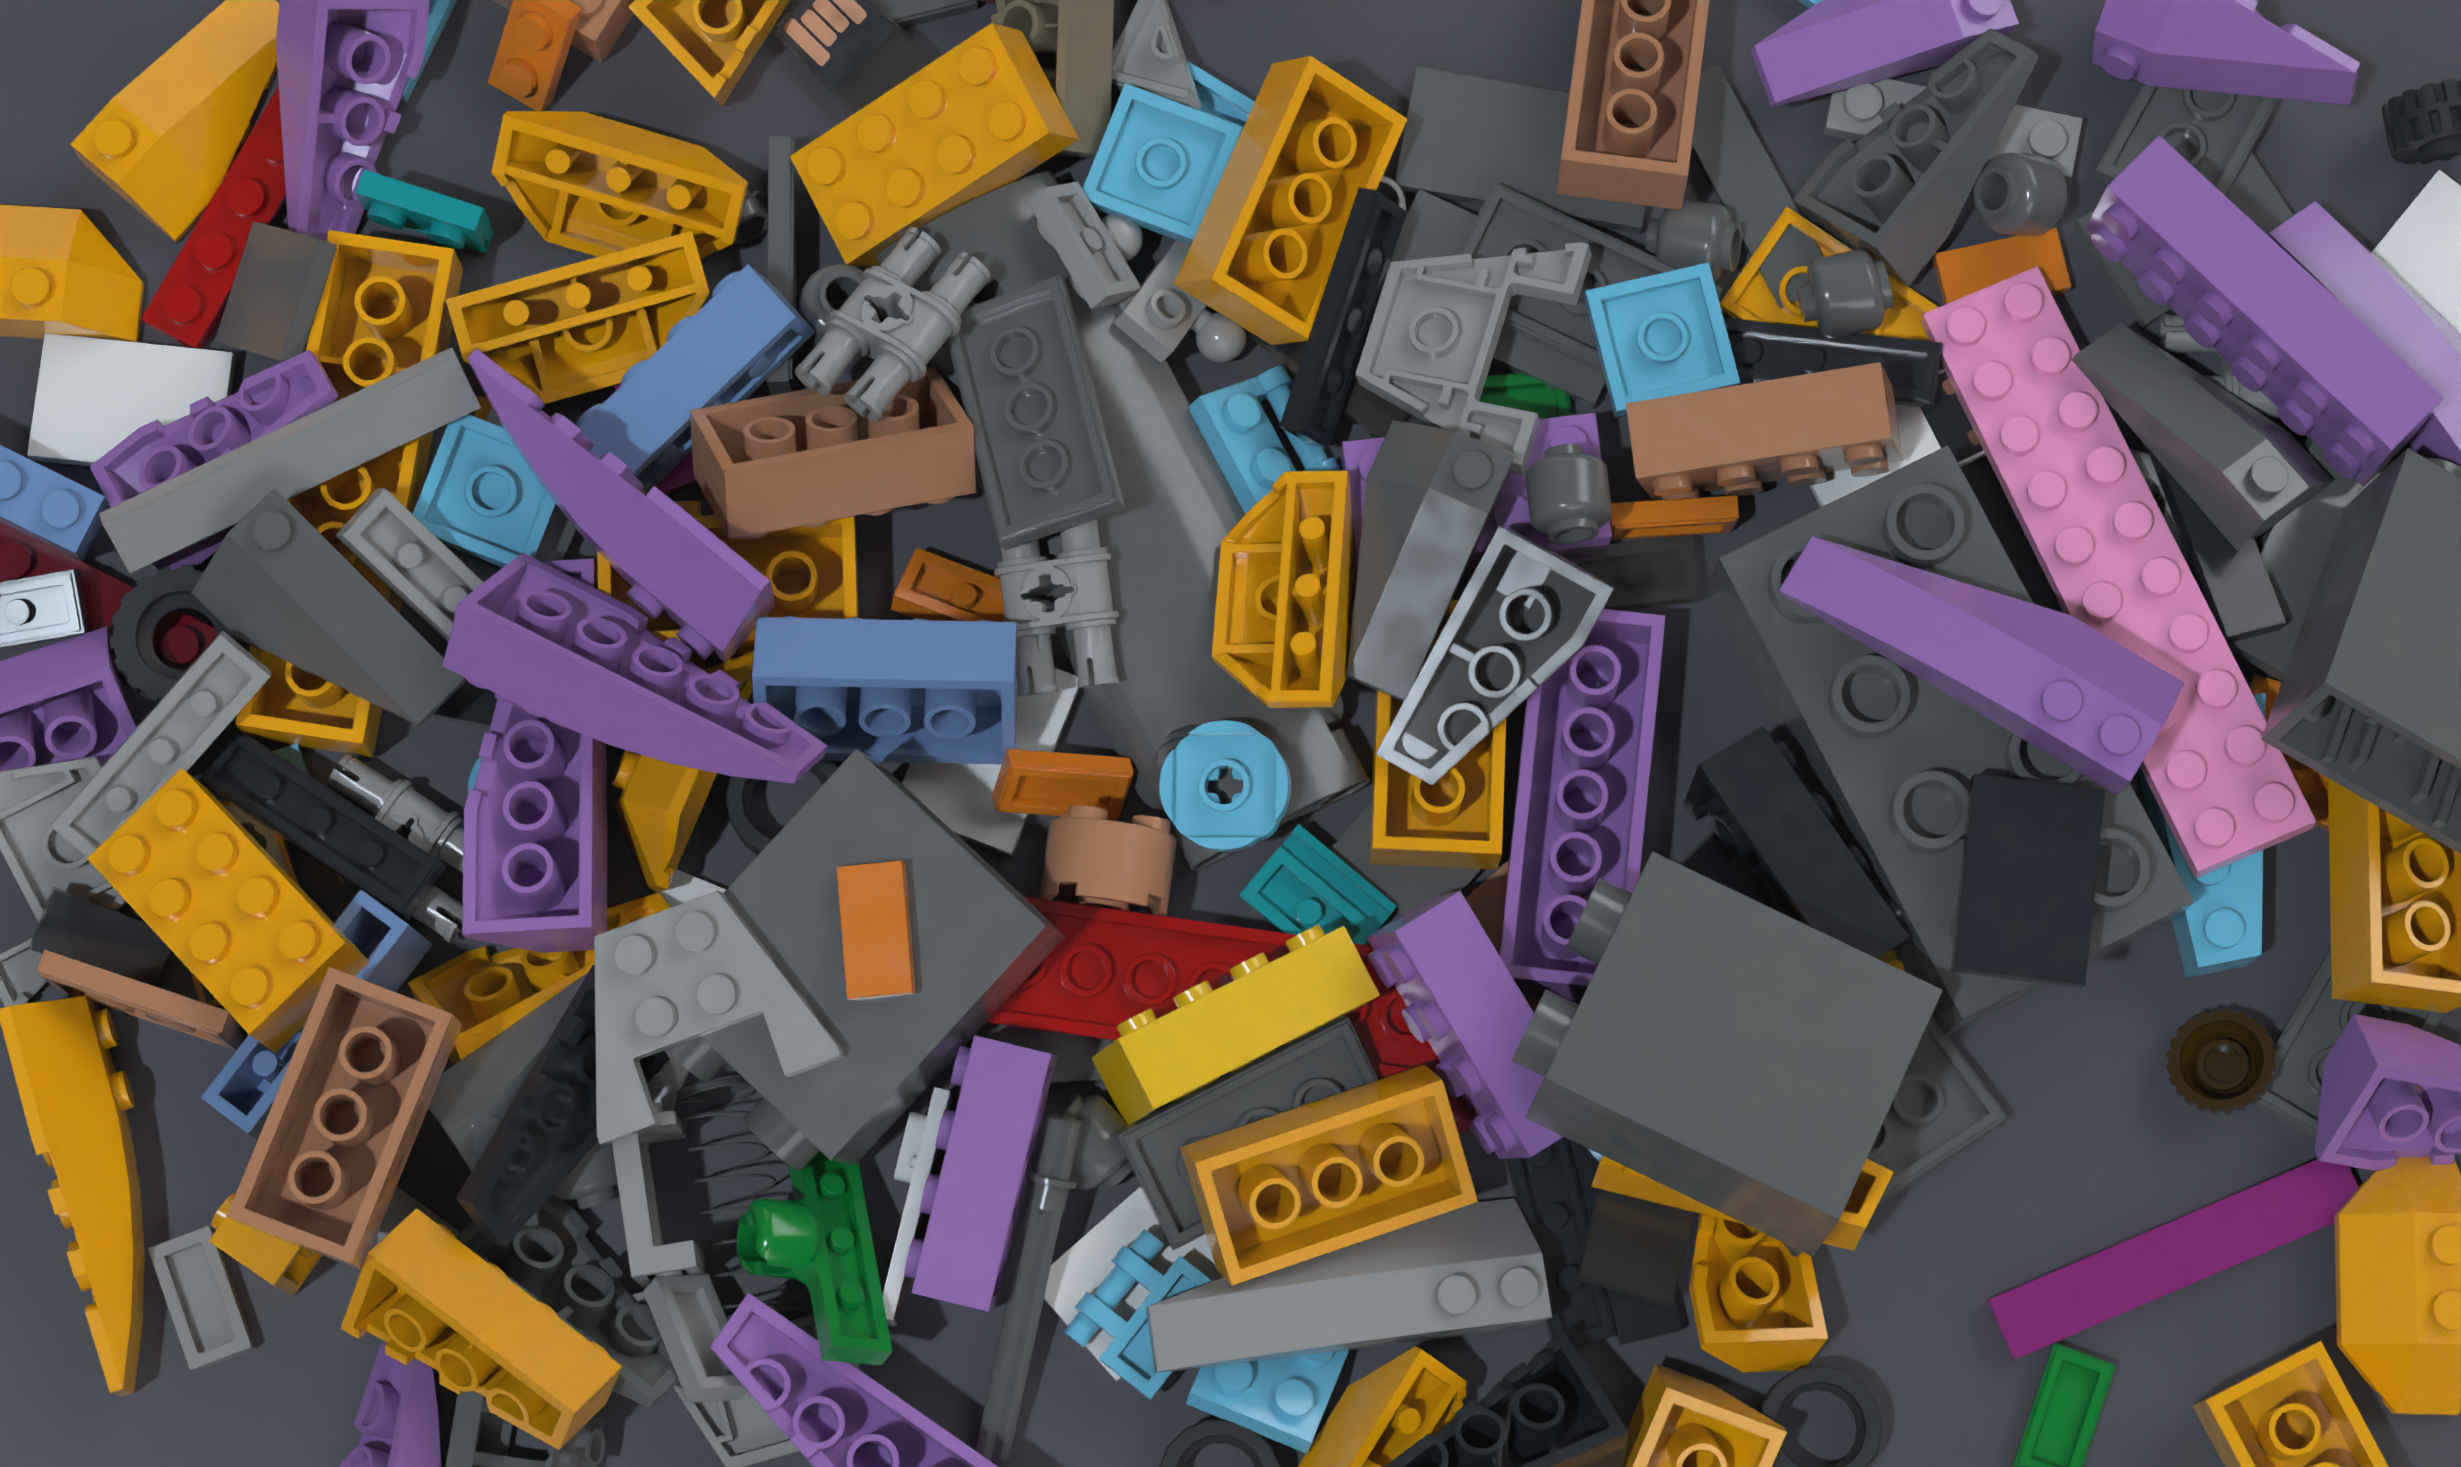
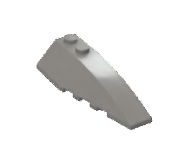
M1515 1198L1473 1203L1233 1286L1223 1277L1146 1308L1155 1373L1525 1329L1552 1318L1543 1254Z

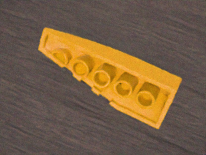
M86 996L0 1008V1023L36 1156L43 1154L49 1167L54 1166L57 1175L56 1179L51 1180L52 1188L47 1190L55 1215H59L66 1230L73 1228L76 1237L75 1241L68 1243V1251L66 1252L73 1276L76 1278L82 1292L89 1290L92 1292L94 1303L85 1305V1314L109 1392L119 1397L132 1395L135 1392L143 1326L145 1249L141 1188L131 1127L126 1110L135 1107V1100L126 1072L124 1070L116 1072L109 1048L118 1046V1037L112 1016L108 1009L99 1011L98 1005Z

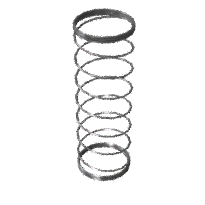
M740 1074L710 1079L707 1083L701 1081L680 1088L675 1092L676 1101L679 1103H692L728 1096L752 1087L749 1092L739 1098L699 1113L681 1117V1120L714 1115L747 1114L749 1111H712L742 1100L750 1095L755 1088ZM749 1128L724 1138L689 1148L687 1151L726 1146L754 1145L765 1147L766 1151L744 1164L696 1179L694 1182L699 1183L738 1177L771 1178L773 1182L760 1191L704 1210L701 1214L750 1209V1205L728 1206L761 1194L775 1184V1177L767 1174L753 1173L720 1176L754 1163L768 1153L769 1148L762 1143L735 1142L716 1144L750 1130ZM737 1234L709 1242L708 1245L734 1243L737 1239L732 1238L737 1237ZM742 1266L717 1273L715 1277L747 1274L748 1272L745 1270L737 1271L743 1269ZM789 1279L778 1286L753 1296L759 1297L787 1285L794 1279ZM743 1299L725 1304L722 1306V1308L728 1309L739 1307V1303H741ZM801 1300L761 1301L764 1304H769L767 1306L784 1318L804 1311L803 1301ZM732 1315L726 1317L728 1321L732 1317Z

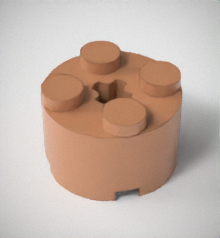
M1072 805L1069 806L1068 814L1059 815V819L1049 822L1039 899L1052 900L1057 895H1060V902L1131 911L1132 907L1148 908V914L1167 917L1177 844L1176 837L1169 834L1171 821L1144 815L1133 816L1132 824L1107 820V810L1092 806Z

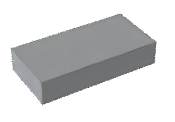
M211 1226L203 1227L148 1248L189 1369L193 1372L256 1349L222 1251L209 1242L215 1233L214 1228Z
M709 1274L655 1277L643 1293L688 1403L742 1399L748 1391L710 1348L728 1320Z

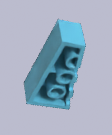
M2266 693L2253 695L2265 718ZM2139 766L2138 774L2149 820L2194 901L2173 920L2185 977L2189 978L2249 966L2262 955L2263 850L2195 879Z

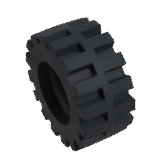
M2454 78L2446 79L2439 84L2431 82L2421 85L2422 88L2417 90L2409 89L2402 92V96L2392 97L2388 100L2389 104L2382 106L2386 137L2394 161L2398 163L2404 161V164H2414L2420 161L2421 164H2428L2434 160L2441 159V161L2451 160L2453 156L2461 155V79L2459 81H2454Z

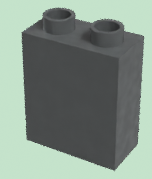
M2408 448L2344 508L2261 740L2460 854L2461 467L2442 459L2424 458Z
M855 749L723 893L773 957L772 960L788 981L804 997L812 1008V1012L829 1034L833 1035L841 1045L845 1057L791 1077L785 1076L763 1014L666 1049V1051L688 1071L705 1083L728 1062L763 1096L743 1117L744 1123L771 1151L795 1170L801 1172L819 1151L831 1161L856 1165L957 1055L959 1047L965 1046L1064 939L1065 935L881 763ZM904 861L906 862L916 994L849 1000L846 994L836 867Z
M1652 851L1632 893L1606 880L1598 879L1565 948L1597 964L1585 993L1578 1005L1545 990L1514 1054L1512 1062L1544 1077L1525 1118L1813 1257L1843 1213L1942 993V989Z

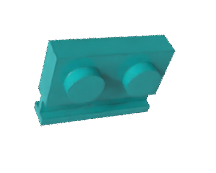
M365 169L363 170L355 193L363 209L368 211L367 217L370 220L396 230L406 229L428 236L431 240L455 249L465 248L484 255L487 254L494 230L490 229L491 223L483 207Z
M1299 824L1239 894V898L1281 933L1298 935L1320 924L1326 935L1345 926L1353 943L1365 945L1368 943L1366 937L1376 932L1397 908L1392 901Z

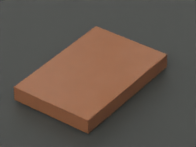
M44 950L37 968L41 978L65 994L74 997L86 996L98 1005L237 1051L248 1036L244 1028L226 1010Z

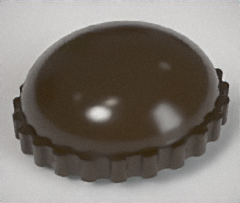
M2230 1008L2225 1009V1011L2212 1009L2210 1013L2200 1012L2195 1019L2189 1018L2184 1027L2177 1029V1036L2171 1039V1049L2166 1054L2169 1060L2166 1068L2168 1073L2171 1074L2169 1080L2172 1086L2177 1087L2176 1092L2178 1096H2183L2188 1105L2197 1106V1109L2201 1112L2208 1110L2213 1115H2217L2219 1112L2229 1115L2234 1110L2244 1111L2247 1105L2256 1104L2259 1096L2266 1095V1088L2274 1082L2272 1075L2277 1071V1065L2274 1062L2277 1059V1052L2273 1049L2274 1042L2272 1037L2267 1036V1029L2264 1026H2259L2256 1018H2248L2245 1012L2239 1011V1013H2235Z

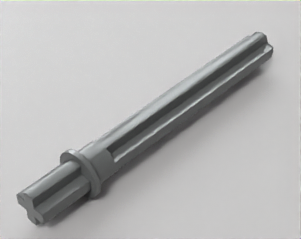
M1047 1114L1036 1168L1026 1170L1025 1178L1031 1180L1026 1201L1027 1210L975 1449L976 1452L989 1461L1007 1462L1010 1458L1062 1212L1065 1211L1069 1189H1074L1077 1186V1180L1070 1177L1081 1128V1121L1075 1118Z

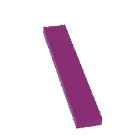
M2317 1159L1990 1298L1985 1303L2011 1361L2334 1224V1215L2359 1187L2349 1166L2318 1161Z

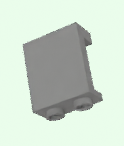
M654 1102V1106L661 1124L660 1126L612 1143L631 1277L643 1288H646L655 1277L707 1274L704 1252L693 1240L663 1245L649 1148L653 1143L686 1138L685 1125L676 1112L663 1110L662 1103Z

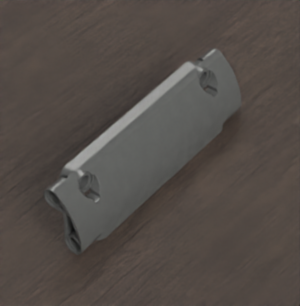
M1051 171L1037 173L995 189L918 228L919 234L916 239L924 231L939 245L941 254L924 271L912 287L920 292L931 290L947 271V268L959 252L968 253L969 259L966 264L974 256L989 270L991 279L978 293H983L987 300L1057 275H1061L1067 283L1126 508L1097 518L1101 547H1106L1108 553L1112 556V560L1108 561L1113 610L1119 611V618L1116 619L1117 625L1111 626L1119 683L1102 684V686L1084 687L1083 689L1117 755L1130 758L1134 772L1131 782L1141 799L1153 809L1164 812L1159 789L1160 774L1164 760L1171 750H1175L1179 742L1189 735L1190 731L1199 725L1222 720L1250 725L1273 741L1287 762L1291 777V797L1287 811L1279 825L1337 802L1368 784L1370 779L1344 730L1338 729L1330 732V729L1338 725L1343 718L1344 708L1340 694L1333 707L1268 708L1213 661L1212 644L1221 541L1244 517L1245 513L1188 409L1190 405L1166 359L1160 363L1113 324L1131 297L1125 302L1091 309L1086 300L1080 297L1072 287L1069 272L1054 246L1050 245L1041 235L1037 226V218L1027 201L1043 188L1058 185ZM901 239L885 248L877 256L876 260L879 266L890 255ZM974 298L967 305V307L977 304ZM946 340L927 363L926 367L935 366L965 412L948 341ZM975 452V479L988 502ZM1060 532L1039 539L1041 556H1046L1048 560L1057 559L1056 554L1062 552ZM1058 585V588L1049 590L1048 594H1042L1039 598L1040 600L1055 602L1056 599L1064 597L1066 593H1072L1074 588ZM1065 627L1056 628V636L1078 677L1073 632L1066 631ZM1229 768L1221 769L1220 779L1209 781L1208 784L1209 793L1219 795L1221 804L1232 803L1233 794L1241 793L1243 789V781L1235 780L1232 775V769ZM1171 821L1170 829L1174 837H1176L1177 843L1192 871L1205 868L1233 853L1213 851L1199 846L1180 833Z

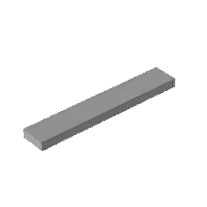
M451 347L99 513L127 570L129 573H132L240 522L274 488L287 500L480 409L481 406Z

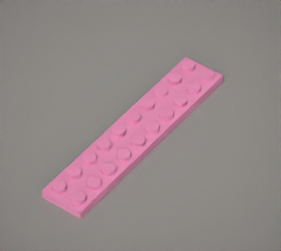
M2038 266L1922 314L1921 324L1929 341L1942 343L1943 345L1941 365L2063 612L2075 617L2185 683L2164 726L2146 754L2140 768L2194 878L2196 879L2313 829L2316 820L2282 752L2261 740L2267 722L2104 397L2072 361L2075 354L2080 352V349Z

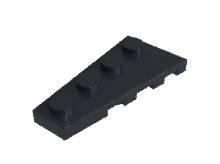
M592 965L457 1196V1200L488 1242L505 1247L598 1142L596 1122L595 965ZM665 1050L640 1059V1065L647 1085L670 1060Z

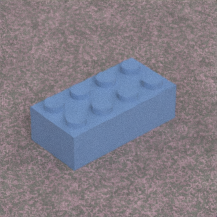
M792 616L782 618L757 617L752 672L754 703L767 702L826 744L825 756L820 761H845L855 749H858L878 762L1002 764L1006 749H1015L1017 622H993L988 620L929 621L925 619H827Z

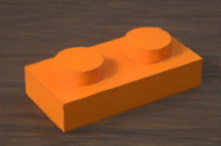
M513 0L487 83L535 111H544L553 102L582 8L569 0Z
M915 549L893 595L891 610L915 619L929 621L988 620L1005 622L999 578L922 549Z

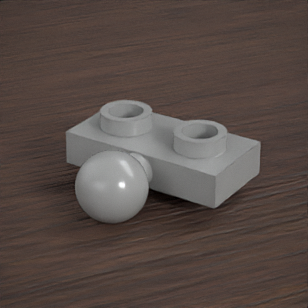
M1078 181L1043 188L1027 201L1037 218V226L1041 235L1050 245L1054 246L1069 272L1072 287L1080 297L1086 300L1091 309L1125 302L1142 289L1126 263L1138 254L1143 242L1142 230L1136 222L1116 214H1109L1100 219Z
M1174 240L1140 285L1142 289L1131 297L1113 324L1160 363L1174 351L1189 329L1196 333V344L1204 357L1219 363L1231 361L1242 352L1245 346V329L1219 312L1212 314L1205 308L1206 304L1174 285L1191 246Z

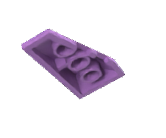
M2106 0L2095 30L2092 63L2102 67L2113 77L2123 80L2133 79L2149 86L2349 105L2351 103L2360 67V62L2300 26L2285 24L2278 27L2266 20L2255 9L2258 4L2256 0Z
M2353 1014L2324 1061L2315 1142V1154L2318 1161L2372 1171L2396 1166L2397 1158L2429 1157L2432 1165L2453 1164L2455 1155L2461 1154V1045L2409 1024Z

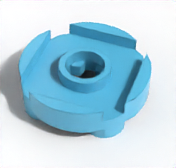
M1236 721L1208 722L1190 731L1189 735L1179 742L1175 750L1172 749L1168 754L1160 774L1159 789L1163 809L1178 831L1199 846L1218 852L1244 850L1272 836L1278 829L1279 822L1287 811L1291 797L1289 768L1275 743L1250 725ZM1229 768L1232 769V775L1235 780L1243 781V789L1241 793L1233 794L1232 803L1221 804L1219 795L1209 793L1208 784L1209 781L1220 779L1221 769Z

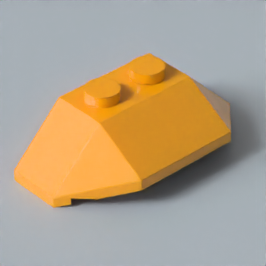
M506 111L503 114L491 174L499 184L507 188L519 209L546 242L597 257L692 231L701 260L713 252L724 249L734 243L748 187V181L702 146L584 111Z
M0 205V336L44 339L45 333L139 342L144 283L81 209Z
M689 231L445 300L463 361L470 364L468 360L469 355L475 349H478L535 393L544 404L621 383L623 376L633 365L642 360H649L667 342V335L675 324L687 316H694L701 309L710 291L693 232Z
M1348 471L1284 472L1272 485L1273 490L1257 502L1221 541L1212 659L1268 708L1333 707L1347 679L1355 573L1350 476Z
M754 650L730 659L726 663L723 662L704 669V671L711 674L722 670L739 683V695L748 702L753 690ZM625 750L611 779V785L619 788L613 805L646 888L659 893L668 890L717 773L675 765Z
M2429 1157L2397 1158L2396 1166L2374 1171L2334 1215L2337 1346L2364 1380L2383 1398L2381 1401L2392 1414L2459 1415L2461 1410V1174L2455 1159L2453 1164L2432 1165Z
M1414 1346L1346 1388L1298 1467H1385L1427 1434L1434 1436L1454 1420L1455 1413L1463 1407L1462 1399L1466 1398L1467 1381L1422 1349Z

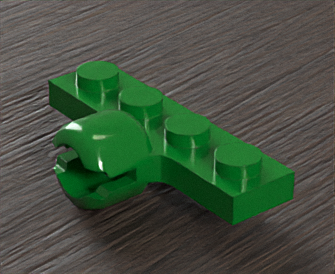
M819 1151L801 1172L788 1165L794 1201L771 1198H756L751 1201L750 1209L741 1216L737 1229L736 1246L738 1260L742 1268L752 1276L797 1279L806 1284L811 1295L822 1360L882 1366L893 1351L859 1164L857 1162L856 1165L831 1161Z

